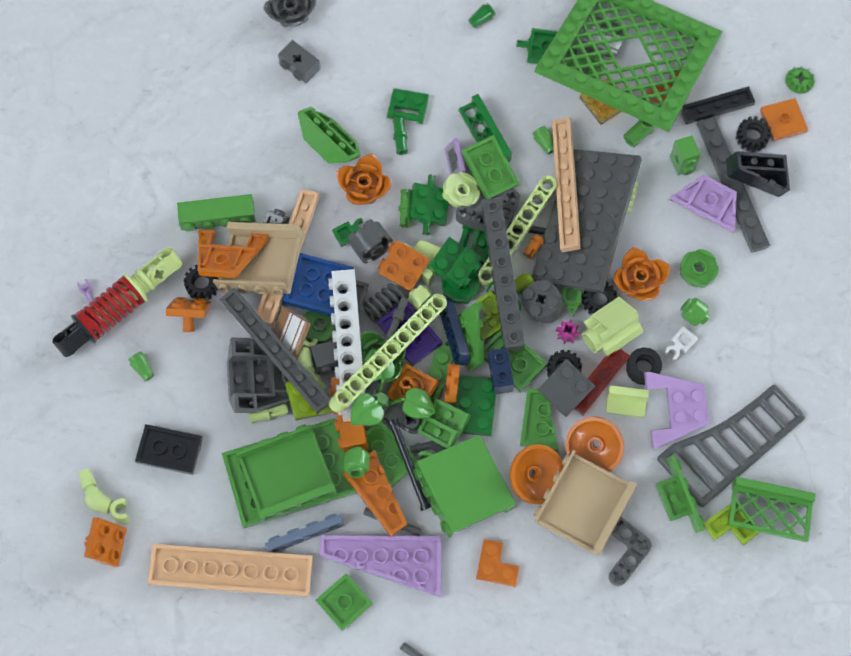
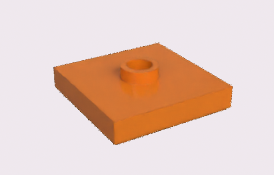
M796 98L763 106L760 109L764 121L768 122L767 127H771L770 137L772 141L808 131Z

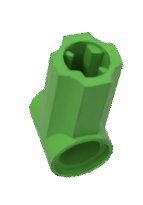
M639 120L623 135V138L629 146L635 148L647 135L655 131L656 126L646 125L645 121Z

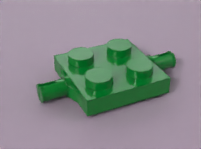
M532 28L528 41L517 39L516 47L527 48V63L538 64L558 31ZM578 49L573 50L575 55L577 54Z
M433 174L428 175L427 184L414 182L411 193L409 219L422 223V234H426V236L430 235L431 225L445 226L447 224L449 202L442 196L443 188L435 186L436 176Z

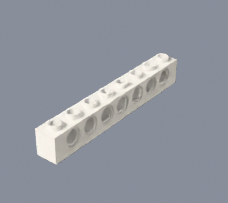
M355 269L332 271V278L328 279L329 290H333V296H330V306L334 307L335 313H331L332 325H336V331H332L333 343L337 342V349H334V360H338V367H335L336 379H340V385H336V391L346 383V379L351 378L363 366ZM341 290H346V291H347V292L344 293V294L339 293V291H341ZM343 307L349 308L347 311L340 310ZM343 325H349V326H350V327L347 328V329L341 328ZM346 342L351 343L348 347L343 346ZM347 360L353 361L350 365L344 364ZM354 401L343 412L338 413V415H342L343 422L351 421V409Z

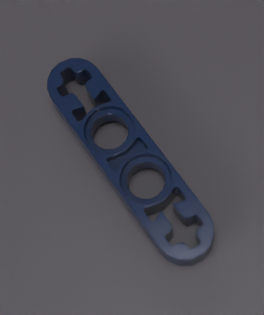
M445 298L447 305L440 313L454 363L460 366L468 365L470 359L469 351L454 302L451 298Z

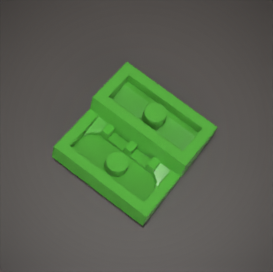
M436 398L433 403L434 414L422 419L417 433L446 448L454 446L462 434L471 415Z

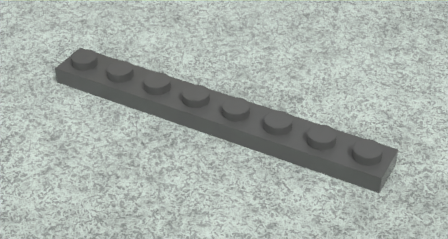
M715 116L698 121L697 127L721 183L737 191L736 219L750 252L754 253L769 248L770 243L744 183L727 176L726 158L731 156V153Z
M234 287L220 298L221 303L317 414L329 405L331 398Z

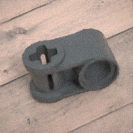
M401 403L388 407L383 415L385 421L388 422L398 418L399 422L397 424L399 428L411 434L417 433L421 424L420 419L407 416L402 410L403 404Z

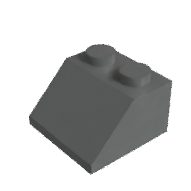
M566 359L537 391L567 417L593 390L595 385Z

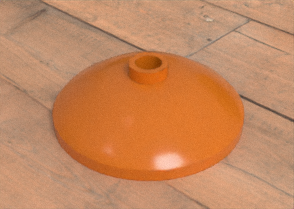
M587 417L579 420L570 428L565 440L566 454L571 455L574 450L576 455L611 472L622 460L624 440L620 430L611 421L601 417ZM594 441H599L600 446L596 447Z
M533 444L517 453L510 467V483L513 491L520 499L531 504H543L545 502L543 496L548 488L552 489L555 484L552 480L556 472H561L564 467L557 452L546 445Z

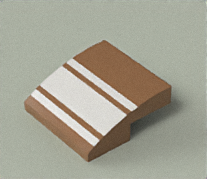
M282 306L273 332L297 359L311 323L303 316L296 315L290 308Z

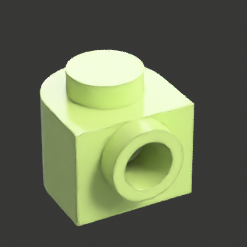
M420 285L408 293V301L419 310L432 297V292L427 286Z

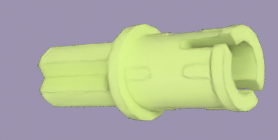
M284 403L256 413H249L251 424L263 420L271 421V418L287 415L288 408Z

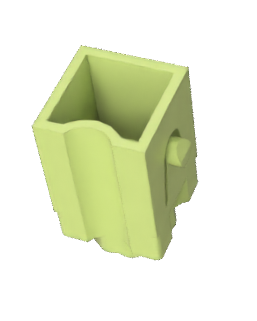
M617 297L583 321L587 330L582 332L581 335L585 344L593 353L596 354L602 351L603 354L609 356L644 333L638 321L639 315L637 310L621 297Z

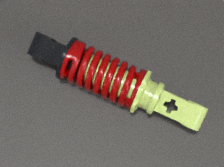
M167 247L141 269L135 270V274L132 276L124 273L118 281L112 284V288L108 287L106 292L100 294V297L97 296L94 301L89 302V306H84L83 310L81 309L77 313L72 314L73 323L55 335L52 343L64 357L73 355L87 341H91L93 344L97 343L96 341L100 336H104L102 328L109 332L110 327L108 324L115 327L116 322L114 319L117 322L122 321L119 315L126 318L128 316L126 310L132 313L133 308L137 309L139 305L148 301L146 294L149 291L155 290L158 284L182 266L181 259L172 247Z

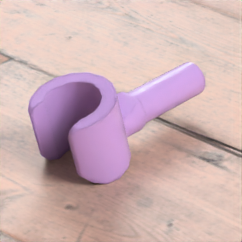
M85 279L86 285L84 287H81L79 282L77 286L80 292L84 293L89 303L93 301L89 292L91 286Z

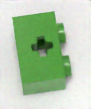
M693 135L675 140L670 158L677 175H689L696 169L701 154Z

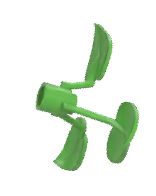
M374 349L370 350L369 353H368V355L365 357V359H364V361H363V365H364L378 350H374ZM392 362L374 380L380 379L376 395L372 397V395L365 393L355 399L351 409L352 426L376 425L383 418V409L386 406L390 407L399 402H404L402 405L403 412L407 416L416 419L432 416L435 409L429 395L419 388L409 389L405 394V398H399L391 402L385 393H381L384 379H391L394 376L395 368Z

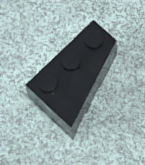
M736 151L726 158L728 177L777 197L790 191L786 155Z

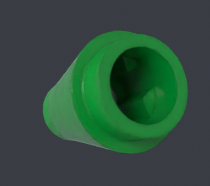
M488 3L482 4L468 21L475 28L492 20L496 14Z

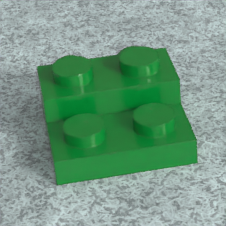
M449 236L427 268L458 290L461 286L466 287L470 282L471 277L469 275L472 271L476 272L482 264L479 260L482 257L468 246L463 247Z

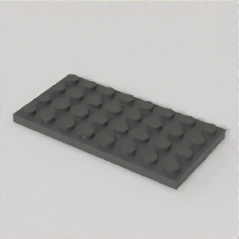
M574 149L581 249L563 253L560 250L556 195L543 237L544 245L540 247L531 277L534 282L548 280L556 287L603 293L642 158L640 155Z

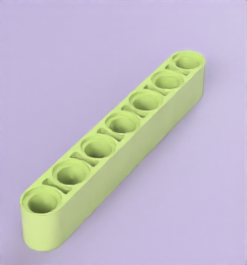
M544 176L539 181L507 229L508 244L512 246L510 249L511 257L553 196L557 184L552 176ZM543 184H550L552 188L545 189ZM538 198L542 203L535 204L533 199ZM528 213L532 218L525 219L523 214ZM518 228L522 233L517 235L512 230ZM489 257L478 275L479 284L485 288H488L493 282V279L484 280L482 278L483 274H490L492 277Z

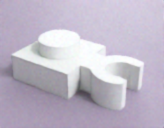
M683 326L671 339L670 343L673 345L668 346L664 354L667 355L670 351L674 352L675 356L672 361H676L680 351L686 354L698 338Z

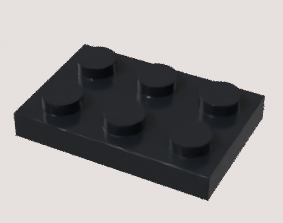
M145 424L135 462L137 464L193 475L203 437Z

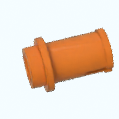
M537 234L530 238V243L523 251V255L526 256L527 254L529 259H533L541 245H544V239Z

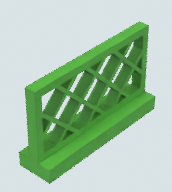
M741 477L735 478L731 488L733 491L728 526L802 542L809 541L812 506L816 493ZM737 493L745 494L749 501L741 505L737 500ZM759 497L764 498L769 504L762 510L755 502ZM784 502L788 510L781 514L774 504ZM750 503L758 511L752 517L744 509ZM797 506L807 507L806 515L800 518L794 508ZM770 507L778 516L772 521H769L764 514V511ZM739 510L747 519L743 523L734 521V515ZM790 511L797 519L792 525H789L783 517ZM760 514L767 524L759 527L752 519ZM780 519L786 529L778 531L772 523ZM800 523L804 529V536L797 535L792 527Z

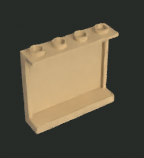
M228 222L226 228L230 233L228 246L246 247L251 233L268 234L269 241L236 278L219 277V280L213 279V283L219 291L228 293L235 287L239 293L243 294L247 292H255L257 294L273 293L275 295L290 294L304 237L298 224Z
M573 450L571 455L566 454L562 462L564 465L562 471L556 472L552 480L555 484L552 489L548 488L543 496L545 502L542 506L538 505L533 516L536 517V524L599 558L637 484L632 481L627 482L576 455V451Z

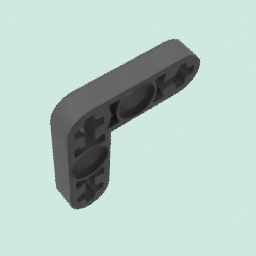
M513 189L506 190L501 199L503 210L510 212L509 215H504L506 231L512 222L520 199V194ZM510 197H513L511 204H509L508 200ZM469 206L458 207L456 211V221L458 223L485 232L484 224L477 221V219L483 218L481 210Z
M620 517L616 524L618 526L620 522L622 525L618 528L617 532L613 530L612 535L626 545L628 549L610 571L608 578L612 585L618 587L628 580L652 548L651 540L622 517ZM623 528L630 529L632 533L630 538L627 539L621 536ZM635 535L638 536L636 540L639 543H642L643 541L646 543L645 547L647 548V550L644 548L642 550H639V544L635 541L633 545L630 543L634 539ZM627 556L635 558L636 564L630 567L625 564ZM623 567L625 569L621 576L623 580L615 581L613 573L618 574Z

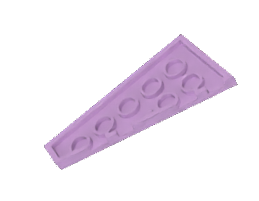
M321 535V557L441 598V536Z

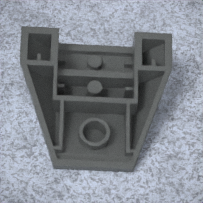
M231 337L227 358L229 402L234 413H256L290 402L285 386L286 382H289L288 379L252 338Z

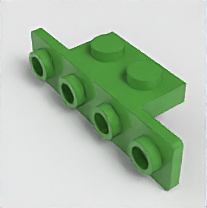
M672 455L666 460L673 477L658 482L655 485L669 520L673 521L688 515L695 533H699L704 530L703 518L697 513L695 498L690 495L688 490L689 483L685 477L683 478L681 473V463L679 459Z

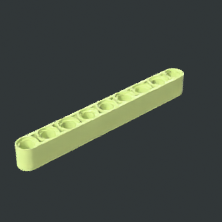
M440 294L433 295L333 395L329 401L330 408L337 413L343 412L444 310L447 305L445 297Z

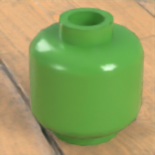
M698 298L687 299L680 309L682 311V318L693 326H697L700 323L702 325L705 324L710 317L708 315L709 306Z
M353 447L344 454L343 468L352 478L363 477L369 471V453L361 447Z

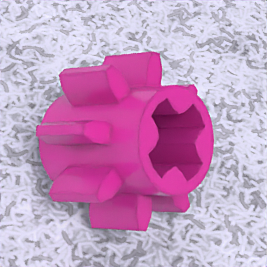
M562 320L561 327H556V332H559L557 339H562L563 344H566V342L573 344L575 341L574 337L577 338L580 334L576 332L579 325H574L572 320L566 323Z

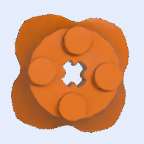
M373 153L360 158L355 166L346 165L336 171L338 183L345 191L346 198L355 205L372 204L376 199L383 197L391 188L390 178L383 175L382 165Z
M632 247L624 255L621 269L615 272L614 283L631 298L651 301L659 295L660 286L667 280L670 265L660 259L650 260L643 250ZM640 275V277H641V278L644 277V279H643V280H639V279H637V276Z

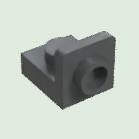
M275 209V211H267L263 223L284 224L285 221H289L290 217L285 215L286 212Z

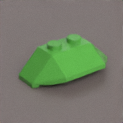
M311 106L298 112L303 139L327 163H344L360 157L358 143L332 118L322 112L315 111V108Z

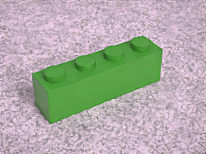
M252 194L177 203L180 228L188 232L199 228L227 227L228 222H256Z

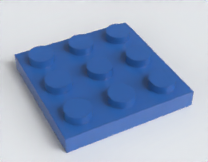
M300 253L290 294H284L282 304L331 317V313H335L334 307L330 306V296H333V290H329L328 279L332 278V271L352 270L354 267ZM341 290V291H339V293H341V294H344V293L347 292L346 290Z

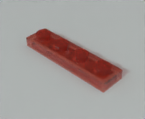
M619 349L603 358L587 378L595 387L574 408L583 416L627 362L629 354Z

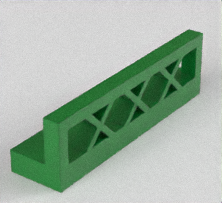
M479 94L472 96V102L460 107L458 111L473 138L478 143L483 138L494 135L507 161L510 162L512 152ZM473 108L476 115L474 118L469 117L465 111ZM475 123L483 125V133L474 130Z

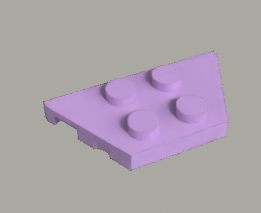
M703 174L678 193L671 195V201L731 233L735 231L737 191Z

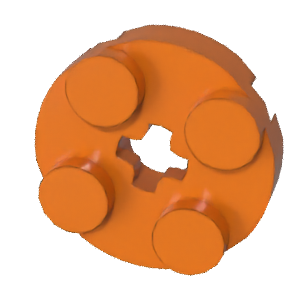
M448 364L444 402L456 403L460 365Z

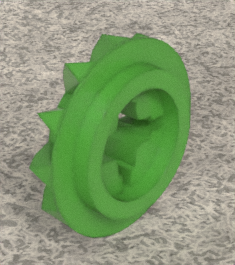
M802 66L799 68L794 67L788 71L785 82L791 91L800 94L806 93L814 86V74H811L809 69L806 70ZM799 75H801L803 79L801 85H799V79H796L799 77Z

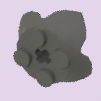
M268 0L265 2L263 9L271 19L281 23L282 27H292L307 22L308 16L313 11L317 0Z

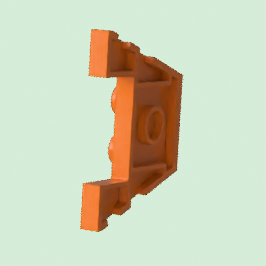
M199 229V276L236 278L269 241L268 234L251 233L246 247L213 245L216 238L215 230Z

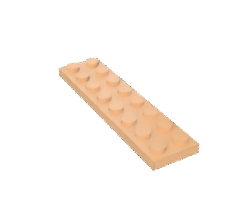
M153 544L147 584L153 586L309 597L313 556Z

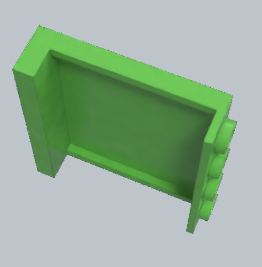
M300 425L295 431L289 433L288 431L282 432L271 440L269 438L263 439L258 442V445L242 447L236 453L262 523L337 494L312 425Z
M480 435L421 459L414 466V475L417 480L421 481L423 493L426 498L429 497L432 503L431 509L435 516L438 515L441 521L440 527L444 533H447L449 538L454 533L503 511L505 513L509 512L516 505Z

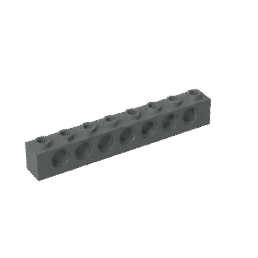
M501 197L483 199L481 210L503 348H508V352L524 350L525 342Z

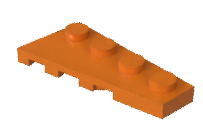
M374 450L369 453L370 467L363 477L352 478L345 471L343 476L388 535L392 537L406 527L407 522Z

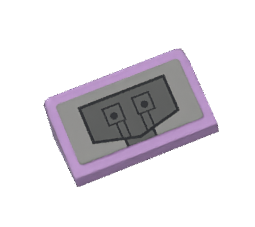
M454 138L445 147L450 175L459 174L460 172L466 173L459 139Z

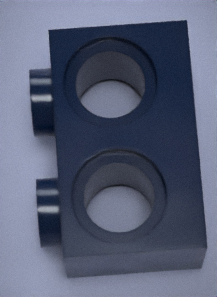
M508 348L489 350L488 364L494 395L513 392L514 381Z

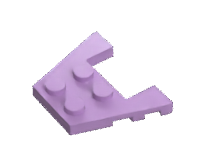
M644 372L646 390L666 388L670 429L650 431L652 448L663 446L709 424L705 385L652 372Z

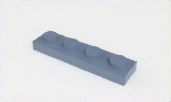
M331 514L319 523L317 521L308 523L306 528L300 530L295 528L288 531L285 536L280 537L277 535L271 537L265 545L268 552L275 553L344 526L341 514Z

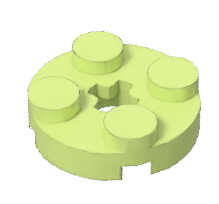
M460 172L459 174H451L445 180L442 196L456 208L460 206L472 207L479 199L480 189L478 190L477 182L471 175ZM463 188L465 194L460 193L458 189Z

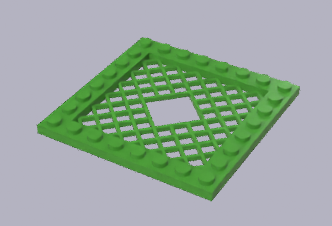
M577 0L535 67L534 72L670 132L723 31L652 0ZM609 3L611 8L603 9L601 4ZM597 5L599 10L593 11ZM625 10L627 15L619 16L617 11ZM613 12L615 17L608 18L606 13ZM602 14L604 19L596 21L594 15ZM590 17L591 20H592V22H587V23H586V21H587L588 18ZM641 17L643 22L635 23L633 18ZM629 19L631 24L624 26L622 20ZM618 21L620 27L613 28L610 22ZM606 23L609 29L601 30L599 24ZM657 24L659 29L652 31L650 25ZM595 26L597 31L589 32L587 27ZM646 26L648 32L641 33L638 27ZM583 28L585 33L579 34ZM634 28L637 34L629 35L627 29ZM623 31L625 36L617 37L615 32ZM673 31L675 37L669 38L666 32ZM611 33L613 38L605 39L603 34ZM662 33L664 39L657 40L655 34ZM599 35L601 40L594 42L592 36ZM650 35L653 41L645 42L643 37ZM588 37L590 43L582 44L580 38ZM639 38L651 62L620 68L608 43ZM690 38L692 44L685 45L682 39ZM575 39H576L578 45L572 46V44L574 43V41H575ZM678 40L681 46L673 47L671 42ZM667 43L669 48L662 49L660 44ZM604 44L606 50L599 51L597 45ZM655 45L658 50L650 52L648 46ZM593 47L595 52L587 53L585 48ZM581 49L583 54L575 56L573 50ZM683 50L686 55L679 57L676 51ZM569 51L571 57L565 58L566 54ZM672 52L674 58L667 59L664 53ZM609 54L611 59L604 61L601 55ZM660 54L663 60L655 61L653 55ZM597 56L599 62L592 63L589 57ZM585 58L588 64L580 65L578 60ZM681 60H686L684 66H683ZM574 61L576 66L568 67L565 62ZM677 61L679 67L672 68L669 63ZM613 63L616 69L608 70L606 65ZM665 64L667 70L660 71L658 65ZM602 66L604 71L596 73L594 67ZM654 66L656 72L648 73L646 67ZM590 68L592 74L586 75L582 69ZM642 68L644 74L636 75L634 70ZM630 71L632 77L625 78L622 72ZM680 71L678 77H676L674 72ZM618 73L621 79L613 80L610 74ZM670 73L673 79L665 81L663 75ZM606 75L609 80L607 82L600 81L599 77ZM659 76L661 82L654 83L651 77ZM647 78L649 84L642 85L639 79ZM635 80L637 86L630 88L627 82ZM623 83L626 89L620 90L615 84ZM668 84H673L671 90H670ZM664 86L666 91L659 93L656 87ZM652 88L654 94L647 95L644 89ZM640 90L642 96H634L633 91ZM662 96H667L666 99H665L664 102H663V100H662L661 97H662ZM657 98L659 104H651L649 99Z

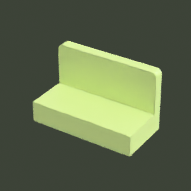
M609 386L606 413L644 418L649 390Z

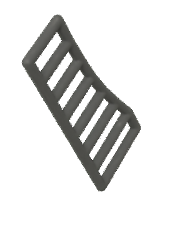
M771 385L754 401L724 422L702 433L673 443L658 456L657 460L672 476L666 459L676 452L710 489L705 496L701 497L689 484L688 490L690 495L695 498L696 503L700 507H704L730 485L736 477H739L805 419V415L777 385ZM773 394L794 414L795 418L788 424L766 402ZM760 406L781 428L774 436L751 413ZM744 417L767 440L760 448L736 424ZM730 428L753 454L744 460L720 434L721 431ZM712 436L739 466L730 472L707 448L702 440ZM694 444L725 478L716 485L685 452L684 447Z

